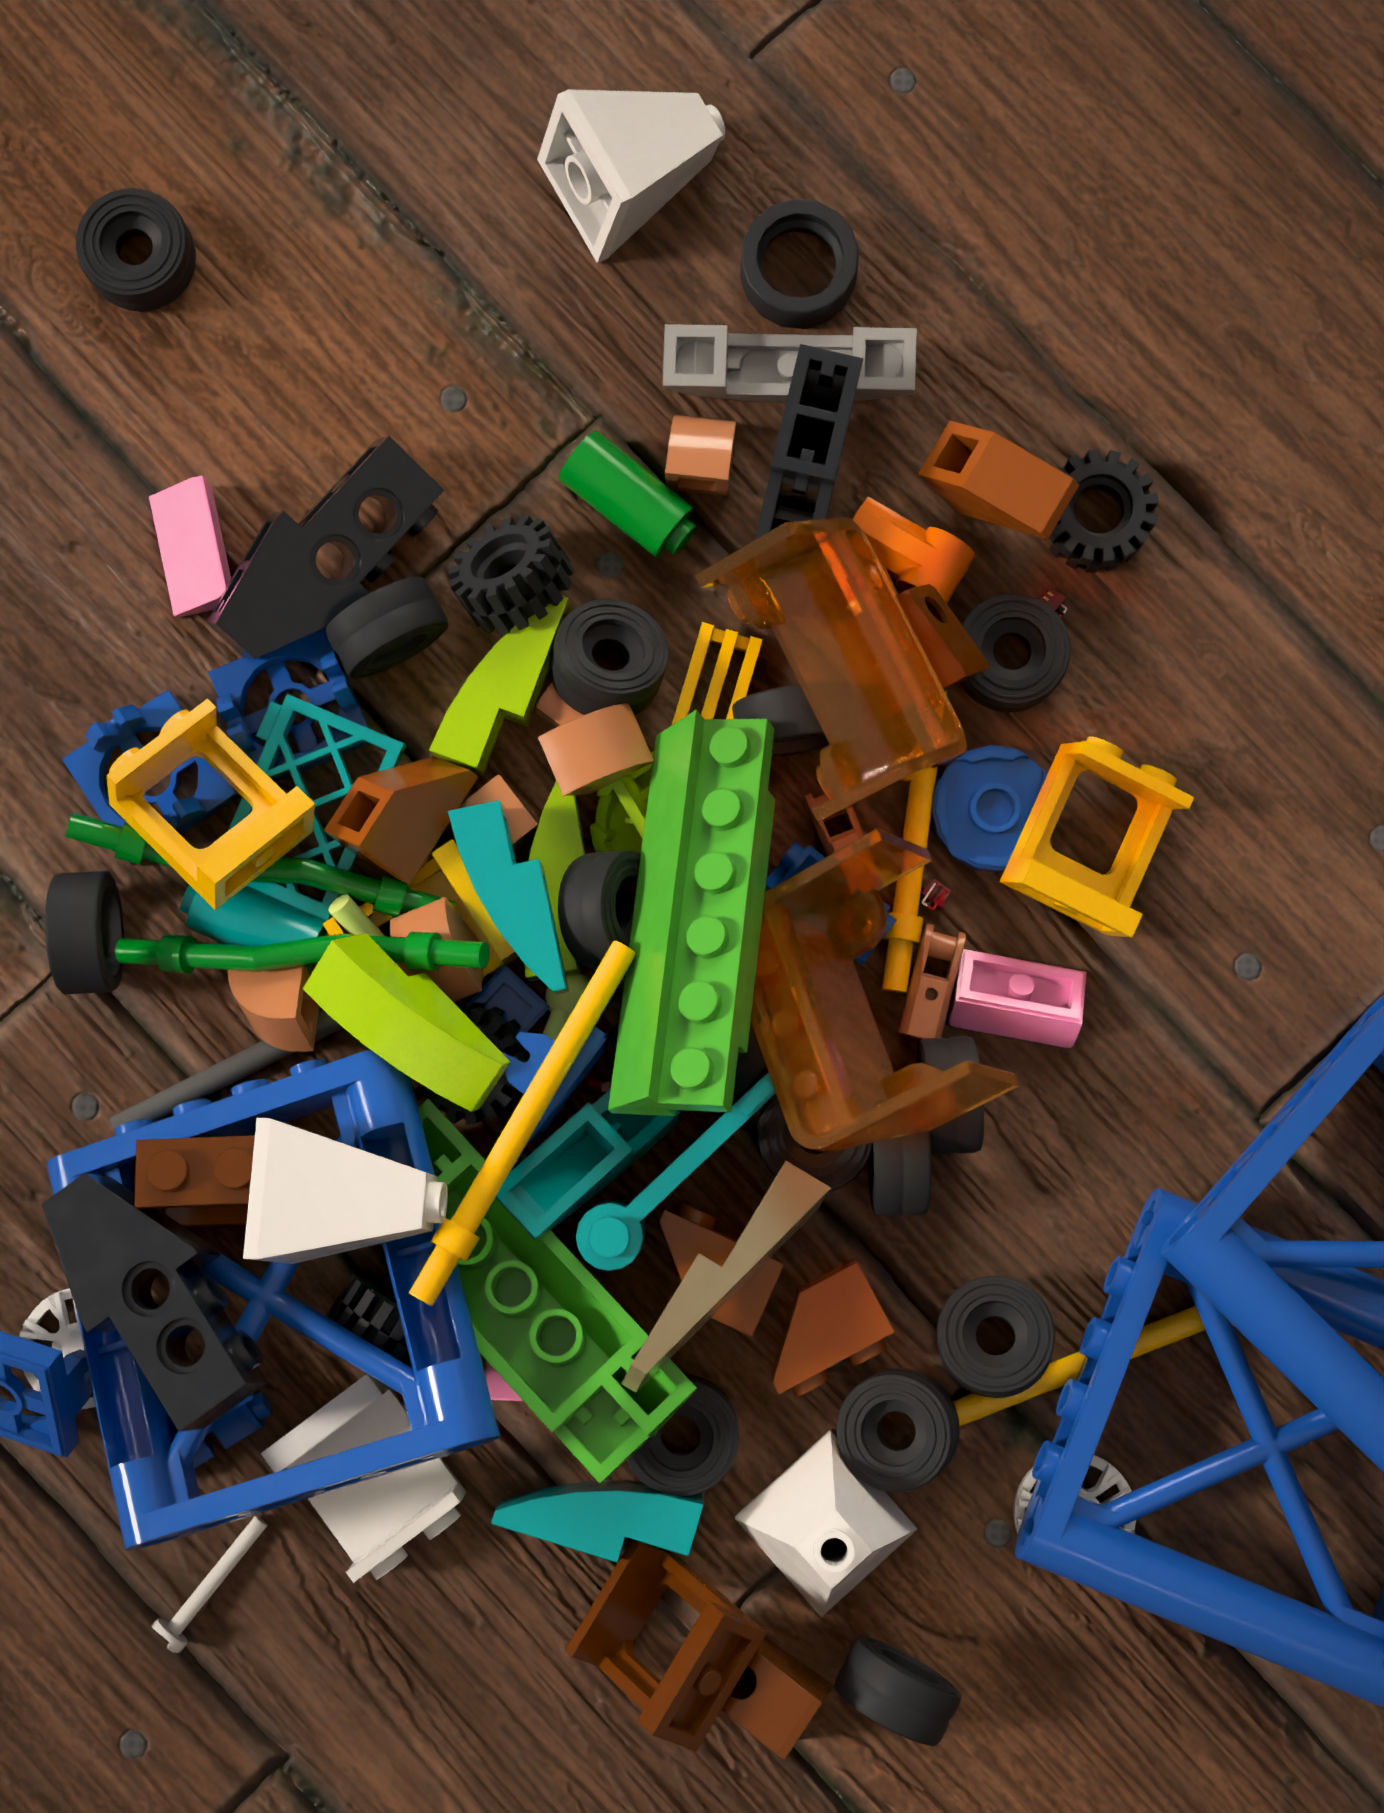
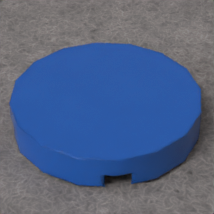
M989 745L965 752L945 769L935 786L931 819L936 838L952 858L974 870L995 873L1005 870L1047 776L1045 770L1040 768L1035 761L1031 760L1030 756L1016 748Z

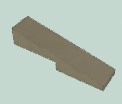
M785 1161L724 1265L721 1267L700 1253L697 1255L631 1364L622 1385L636 1393L819 1209L831 1187Z

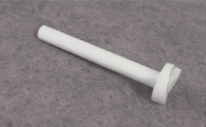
M254 1516L170 1622L158 1618L151 1626L169 1641L168 1650L179 1653L188 1644V1640L182 1634L183 1630L268 1526L261 1518Z

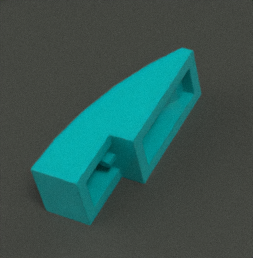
M500 800L448 811L459 854L478 897L499 932L524 964L555 994L569 992L544 867L539 859L516 864L505 807Z
M609 1089L593 1105L588 1102L509 1173L495 1198L536 1241L594 1197L677 1125L680 1112L676 1110V1116L613 1114L608 1111L611 1091Z
M598 1481L576 1482L536 1489L500 1500L491 1524L614 1562H618L625 1537L689 1556L704 1505V1494L686 1497L674 1496L652 1490L641 1482L605 1481L603 1484H600Z

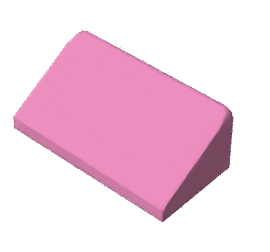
M204 475L189 478L149 496L175 618L214 610L231 581L212 485Z
M963 949L954 985L948 1023L957 1028L1071 1048L1074 1046L1083 1022L1087 972Z

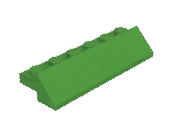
M695 710L656 735L629 948L636 952V956L625 974L608 1111L613 1114L676 1116V1110L732 1111L738 1053H747L775 808V798L768 791L775 728L768 719L705 720Z
M427 1099L419 1107V1112L435 1176H438L437 1182H445L447 1185L448 1202L445 1217L451 1220L483 1166L485 1159L437 1107ZM495 1198L475 1232V1235L480 1237L469 1258L466 1262L459 1259L457 1263L479 1353L546 1427L562 1441L600 1484H603L649 1438L655 1436L697 1388L670 1359L636 1393L622 1385L631 1364L648 1338V1335L551 1230L535 1241Z

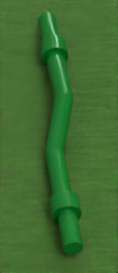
M72 812L66 829V838L116 851L115 858L141 865L144 859L171 867L126 821L122 827ZM281 857L252 881L304 884L339 895L348 894L353 899L373 904L372 911L393 917H398L400 912L407 913L442 898L407 888V883L389 875L383 874L381 880L306 858ZM449 900V902L455 908L456 901Z
M411 931L407 937L369 935L395 963H405L408 970L436 972L441 966L485 968L489 961L490 952L486 942L443 940L439 933ZM169 934L162 936L160 940L121 938L116 943L115 957L119 963L158 965L162 972L190 974L195 968L261 972L318 963L332 940L355 934H334L260 946L197 943L193 936Z

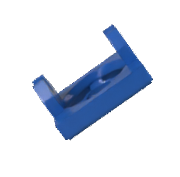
M326 627L256 659L242 657L208 671L219 697L216 699V706L219 714L228 726L226 731L229 738L256 765L265 745L258 741L254 735L257 734L270 702L277 703L279 698L289 691L303 692L309 698L310 704L317 707H323L337 701L339 704L338 716L369 728L347 672L327 638ZM296 660L311 663L325 672L329 681L311 689L303 684L295 683L290 676L285 661ZM266 669L274 687V691L269 697L268 705L264 709L245 716L244 707L248 689L258 674ZM307 717L300 724L291 726L289 733H293L300 752L293 753L295 759L328 746L326 739L321 743L317 741L312 729V725L316 720ZM332 728L336 742L351 737L349 734ZM360 743L341 751V754H346L370 743ZM280 752L274 768L286 763L282 752ZM328 756L301 767L299 770L300 772L308 770L333 759V756ZM289 772L272 780L277 783L292 775Z
M166 690L140 708H137L135 705L116 708L112 711L113 718L106 723L95 722L90 725L85 735L88 740L87 743L62 758L102 821L122 827L125 823V820L109 805V796L105 789V768L113 750L117 745L120 746L123 752L135 747L142 749L144 746L136 733L161 731L164 724L174 714L183 710L171 691ZM192 757L172 771L168 788L162 794L157 796L144 795L145 800L149 804H158L164 814L161 816L180 835L240 797L239 793L207 761L200 757ZM196 763L198 767V787L193 797L179 800L175 795L179 786V774Z
M594 1026L529 1140L540 1138L610 1046L607 1040L608 1036ZM519 1032L516 1036L521 1045L530 1053V1058L527 1062H521L519 1059L504 1054L511 1062L505 1070L507 1080L523 1094L526 1092L555 1042L545 1034Z
M0 1331V1385L8 1389L16 1402L9 1401L0 1395V1436L67 1458L80 1442L75 1416L89 1400L92 1392L85 1351L79 1349L67 1354L63 1358L61 1350ZM11 1367L33 1373L39 1380L41 1392L27 1388L19 1378L12 1374ZM25 1408L45 1416L37 1417L21 1414L20 1412Z

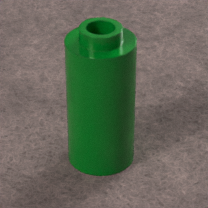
M597 430L591 432L582 440L561 469L558 478L561 483L655 558L661 557L666 551L676 556L686 546L697 529V526L691 522L695 513V508Z

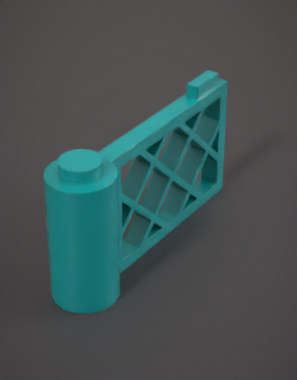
M287 694L282 705L270 702L257 732V737L266 740L257 766L271 779L290 772L295 785L311 799L299 768L328 756H333L345 788L313 800L315 803L313 831L319 847L292 858L312 860L323 855L327 865L353 871L358 856L345 848L337 865L332 851L344 846L336 840L328 843L316 809L345 798L353 786L341 751L363 742H368L387 750L378 770L382 771L398 766L406 744ZM297 713L319 722L328 746L295 759L287 735ZM331 727L349 734L351 737L336 742ZM282 750L286 763L274 768ZM243 797L229 830L247 817L253 810L252 806ZM250 882L215 911L189 885L183 896L180 911L187 914L186 927L194 932L222 944L260 946L328 936L329 933L323 926V923L333 917L328 909L331 903L341 895L326 891L322 902L301 894L296 883H286L287 887L278 883ZM316 963L305 965L309 974L315 967Z
M772 1068L732 1106L731 1112H725L630 1203L620 1199L604 1200L587 1211L579 1222L576 1233L578 1250L584 1260L595 1268L607 1271L621 1269L631 1263L644 1244L646 1235L644 1218L787 1083L780 1074Z

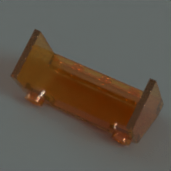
M843 517L784 523L695 575L701 588L728 584L730 587L727 591L729 604L735 615L743 623L749 624L751 622L762 630L772 628L830 743L829 746L821 750V765L816 769L818 782L827 797L831 799L812 809L818 822L854 808L966 752L967 742L961 723L868 538L850 518Z
M878 828L766 891L764 895L751 1022L788 1129L797 1143L809 1149L831 1152L929 1131L1020 1086L1015 1073L967 1060L944 1072L934 1066L922 1063L911 1064L894 1072L853 959L875 947L885 932L886 911L878 890L932 860L927 849Z

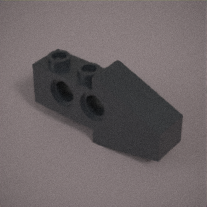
M800 344L741 596L742 605L801 619L804 617L863 363V358Z
M390 436L375 440L299 523L295 522L285 511L274 512L268 517L206 623L243 658L256 659L327 627L332 619L341 611L370 593L360 582L366 578L372 583L388 569L396 558V555L390 549L406 532L412 537L416 536L431 522L438 512V509L432 503L442 494L444 489ZM367 497L379 501L385 510L384 525L376 533L365 529L359 519V508ZM326 543L335 545L343 555V569L334 579L324 577L316 565L317 552Z
M84 1173L41 1204L84 1328L87 1332H115L118 1330L179 1432L204 1429L269 1383L259 1368L263 1363V1357L259 1348L243 1330L236 1331L224 1311L228 1307V1300L223 1290L210 1275L206 1273L202 1275L200 1272L201 1269L221 1256L217 1249L157 1208H135V1193L112 1177ZM163 1272L169 1281L170 1291L167 1300L159 1307L152 1298L151 1288L154 1279ZM195 1328L201 1332L205 1342L204 1353L197 1363H193L189 1359L185 1349L186 1339Z

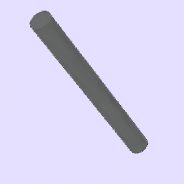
M324 1010L320 1011L318 1015L315 1042L343 1029ZM262 1040L111 1116L110 1123L115 1132L117 1126L134 1120L151 1119L153 1122L160 1121L172 1115V1109L177 1105L203 1099L295 1052L275 1048Z

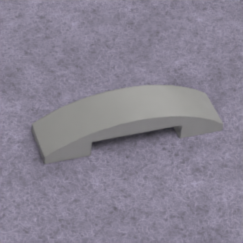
M665 324L663 389L712 398L786 403L800 344L863 358L854 401L915 394L917 328L853 327V335L734 334L728 333V325Z

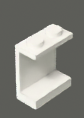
M366 1374L263 1451L261 1455L273 1472L276 1473L285 1468L289 1469L411 1431L406 1408L392 1388ZM441 1457L308 1498V1500L353 1561V1564L346 1573L354 1583L369 1571L378 1580L408 1556L402 1547L404 1544L422 1531L431 1540L454 1523L461 1516L455 1506L461 1502L467 1492Z

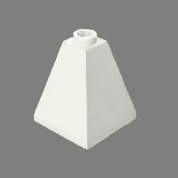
M569 89L557 95L537 160L594 259L599 263L608 259L712 160L719 142L725 138V126L716 107L711 104L705 105L699 93Z
M257 1118L243 1259L295 1264L433 1231L434 1223L442 1224L445 1220L448 1202L447 1185L445 1182H437L438 1176L270 1118Z
M831 1430L823 1435L735 1516V1520L821 1617L917 1530L913 1522L885 1491L866 1484L851 1471L841 1454L837 1437ZM830 1538H836L832 1541H826Z

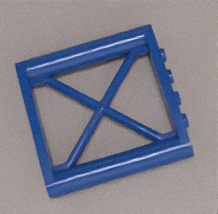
M1383 994L1367 1009L1177 1227L1162 1246L1160 1254L1384 1473V1378L1271 1268H1384V1241L1264 1240L1240 1217L1372 1063L1384 1074Z
M366 1050L331 1063L327 1059H315L299 1063L290 1069L291 1076L272 1083L267 1079H257L238 1084L231 1089V1097L213 1103L208 1099L182 1103L172 1109L174 1116L157 1122H153L151 1119L126 1122L115 1128L116 1136L63 1153L47 1162L53 1195L84 1173L112 1177L135 1193L132 1174L136 1171V1140L247 1136L255 1133L257 1118H270L285 1123L334 1106L340 1131L336 1141L433 1175L435 1173L411 1077L396 1069L372 1050ZM434 1223L433 1231L382 1243L412 1368L284 1292L300 1262L295 1264L270 1262L261 1278L220 1253L221 1256L200 1270L202 1274L210 1275L218 1284L248 1301L235 1326L236 1331L243 1330L256 1344L270 1317L273 1316L402 1394L411 1431L202 1496L199 1493L193 1459L213 1422L204 1429L178 1431L173 1440L167 1411L118 1330L115 1332H87L77 1312L126 1551L179 1539L471 1449L500 1438L458 1265L455 1266L433 1306L409 1294L410 1289L436 1246L431 1240L440 1226L439 1223Z
M1156 1188L1141 1211L1124 1257L1117 1256L1107 1272L1104 1292L1108 1293L1109 1297L1100 1319L1093 1317L1082 1337L1080 1353L1085 1355V1359L1077 1380L1069 1379L1063 1387L1056 1408V1415L1062 1418L1053 1442L1046 1440L1036 1456L1032 1476L1038 1481L1018 1531L1015 1556L1022 1561L1384 1708V1586L1373 1615L1352 1607L1287 1455V1452L1339 1429L1319 1409L1281 1426H1275L1232 1323L1160 1254V1250L1166 1240L1198 1203L1162 1188ZM1249 1225L1264 1240H1285ZM1271 1267L1335 1331L1384 1351V1280L1355 1268ZM1164 1274L1187 1285L1252 1438L1101 1505L1078 1494ZM1263 1464L1325 1611L1119 1527Z

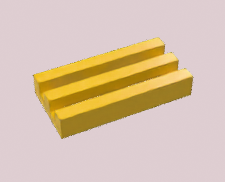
M702 622L672 725L690 714L710 643L722 646L701 713L705 720L714 719L734 649L746 652L726 719H734L732 706L737 700L746 697L748 694L763 639L753 636L747 638L738 635L739 632L729 629L723 631L714 628V625Z

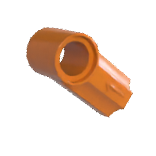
M867 497L858 509L840 543L841 548L872 566L884 563L889 576L896 579L895 584L902 592L931 584L937 589L947 604L976 557L975 552L956 536L936 527H928L925 530L870 497Z

